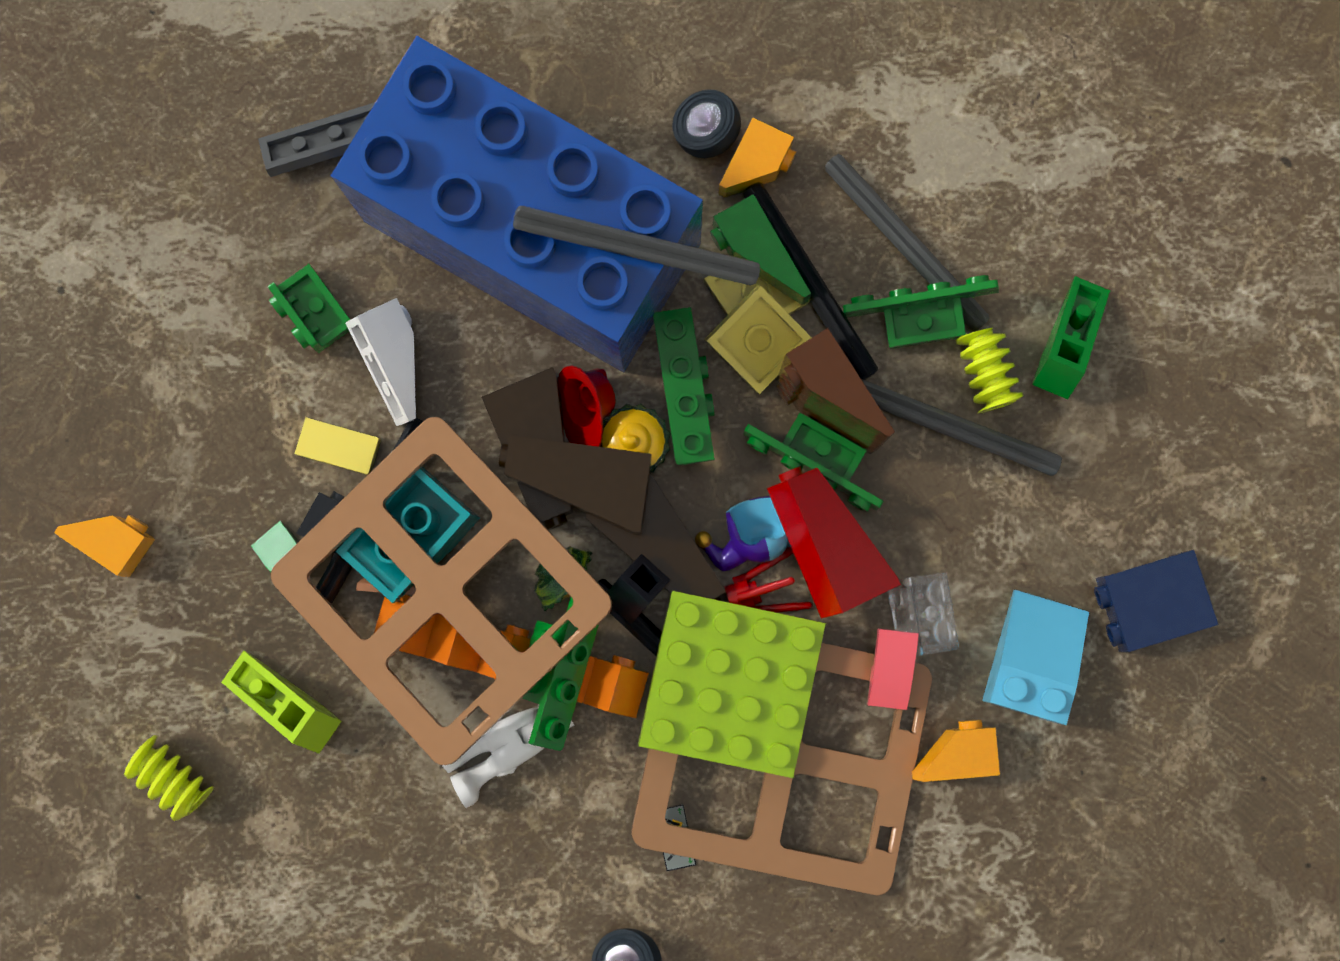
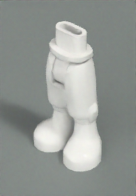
M537 707L499 720L455 763L442 765L446 772L450 773L476 756L485 752H491L487 760L450 777L452 785L465 808L474 805L478 801L480 788L487 781L495 776H505L514 773L519 765L544 749V747L528 744L538 712ZM572 720L569 728L574 726Z

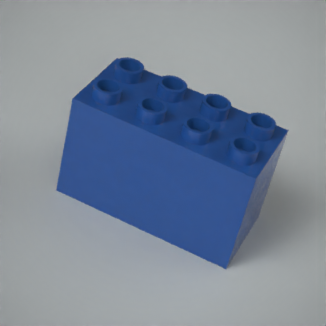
M416 36L330 175L365 223L623 373L654 324V313L661 312L685 270L517 230L513 227L516 209L522 205L699 248L701 244L703 199L419 36Z

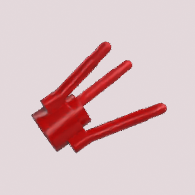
M791 547L786 548L776 559L763 562L744 574L732 577L734 583L724 586L729 603L776 613L811 609L813 606L811 602L756 606V604L762 603L760 595L794 584L795 579L793 577L777 580L757 587L755 580L748 582L793 554Z

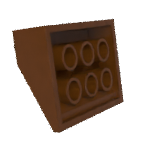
M828 328L785 355L777 377L779 384L776 386V389L787 405L793 403L799 412L862 447L869 454L877 451L895 433Z

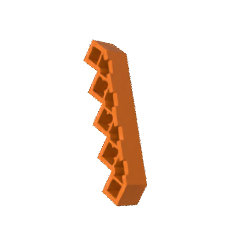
M404 594L400 601H397L395 604L384 597L374 633L412 596ZM441 614L434 615L398 650L496 679L494 670ZM507 624L505 631L499 630L519 652H525L529 649L531 638H528L530 630ZM613 655L610 662L590 656L577 702L636 719L649 673L634 669L636 661Z

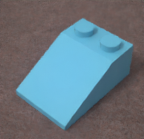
M1013 590L982 701L1057 724L1067 725L1078 684L1089 612Z

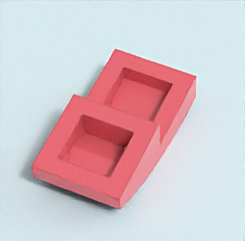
M878 628L874 666L871 667L868 706L907 710L919 633Z

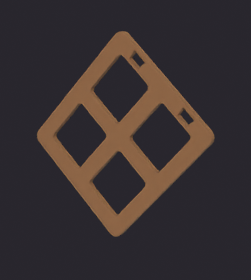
M430 417L424 420L282 557L271 571V580L274 586L429 757L439 765L453 764L464 755L606 618L612 609L611 597L451 426L438 417ZM434 455H439L492 512L491 521L443 566L438 565L385 506L387 499ZM359 528H362L416 588L415 594L366 640L352 628L310 581L311 573ZM513 540L520 541L573 598L572 607L525 652H519L471 601L464 590L465 586ZM436 614L443 615L496 674L495 681L447 727L442 726L388 666L389 659ZM569 620L578 630L560 646L553 638V635ZM480 707L489 716L470 732V729L463 721Z
M822 643L816 672L825 671L870 681L871 667L874 666L875 654ZM915 663L908 707H916L911 732L899 729L903 710L895 709L887 752L884 758L874 759L807 745L801 740L794 776L804 774L872 788L877 791L878 798L866 858L862 862H853L782 847L780 839L793 778L764 772L753 832L748 839L667 823L665 815L678 754L649 748L631 830L634 842L644 849L871 895L885 894L891 888L913 780L912 771L916 765L932 683L930 670L923 664ZM880 826L892 827L888 851L876 848Z

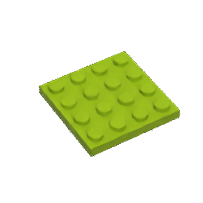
M671 590L638 746L793 778L826 623Z

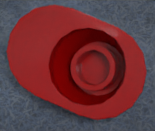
M573 365L566 366L559 373L558 379L565 434L569 443L600 447L603 440V422L613 412L616 404L613 387L608 381L604 369L596 368L584 372L579 367Z

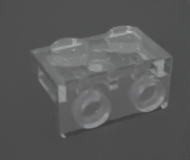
M947 572L899 579L901 585L889 590L888 596L894 628L898 631L919 633L916 656L960 649Z

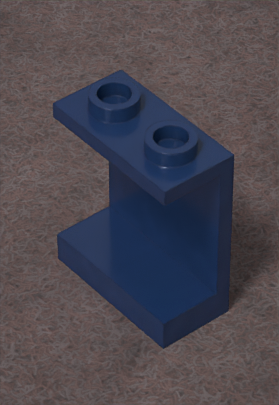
M1194 550L1180 552L1161 560L1096 578L1098 586L1094 587L1095 598L1099 607L1106 609L1110 624L1106 625L1107 635L1112 646H1118L1119 652H1131L1219 625Z

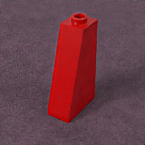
M800 466L779 474L781 482L767 488L821 619L844 613L901 585L897 575L818 468L802 473Z

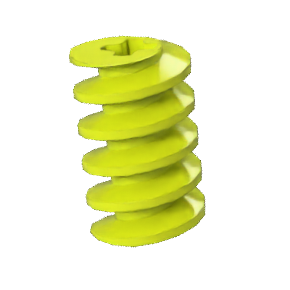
M993 328L978 330L956 339L958 345L969 346L960 353V357L963 360H973L972 363L965 367L964 371L969 375H977L968 385L971 389L982 390L973 397L974 403L986 404L978 413L1011 405L1024 396L1023 392L1010 391V388L1019 382V378L1006 377L1005 373L1014 368L1015 365L1014 363L1002 362L1001 358L1011 351L1010 348L997 347V343L1006 338V334L993 333Z
M153 735L133 754L124 775L127 779L138 776L136 781L138 789H145L150 786L147 793L150 800H155L162 796L159 803L161 810H167L174 806L170 817L173 821H178L194 812L212 793L214 787L211 786L200 791L199 787L203 777L200 775L189 781L187 778L192 767L188 765L178 771L176 766L181 757L176 755L166 760L164 757L169 746L166 744L155 750L153 746L158 736Z

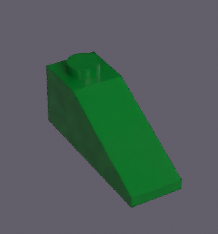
M754 194L713 216L712 226L714 229L710 231V234L720 251L726 249L729 256L757 262L760 264V278L801 305L809 301L811 292Z
M1077 276L1073 278L1042 353L1032 385L1068 400L1086 372L1110 290Z

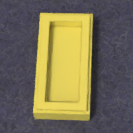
M306 417L295 454L368 475L372 471L381 439Z

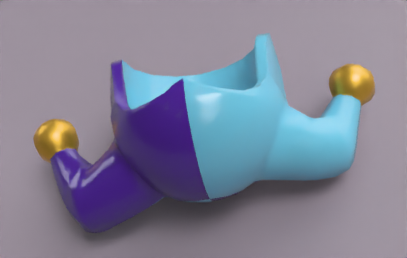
M770 496L743 501L726 511L730 541L723 549L712 543V537L708 532L701 531L695 537L696 544L704 548L709 559L721 571H730L748 560L760 563L774 560L786 548L791 547Z

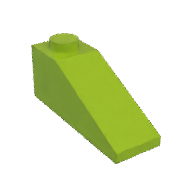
M246 651L241 653L221 682L291 743L320 754L342 722L314 698Z

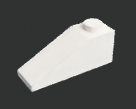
M397 298L354 317L345 324L396 426H399L416 418L414 332L411 328L412 320L407 309L400 305Z

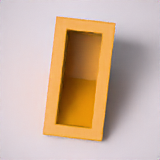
M752 118L719 184L718 194L728 197L745 191L746 188L757 182L764 185L775 181L780 170L787 173L796 155V151L791 149L794 137Z
M112 515L58 526L54 532L57 536L100 565L121 577L131 576L155 541V538L146 533L149 527L131 515H128L126 519Z
M982 720L958 721L959 728L946 729L912 771L913 780L930 782L1000 775L996 728L982 726Z

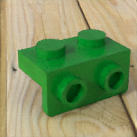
M307 264L280 285L272 282L267 286L274 295L269 299V302L281 318L288 315L296 327L291 332L304 349L310 345L316 352L320 353L349 332L345 323L351 319L310 264Z

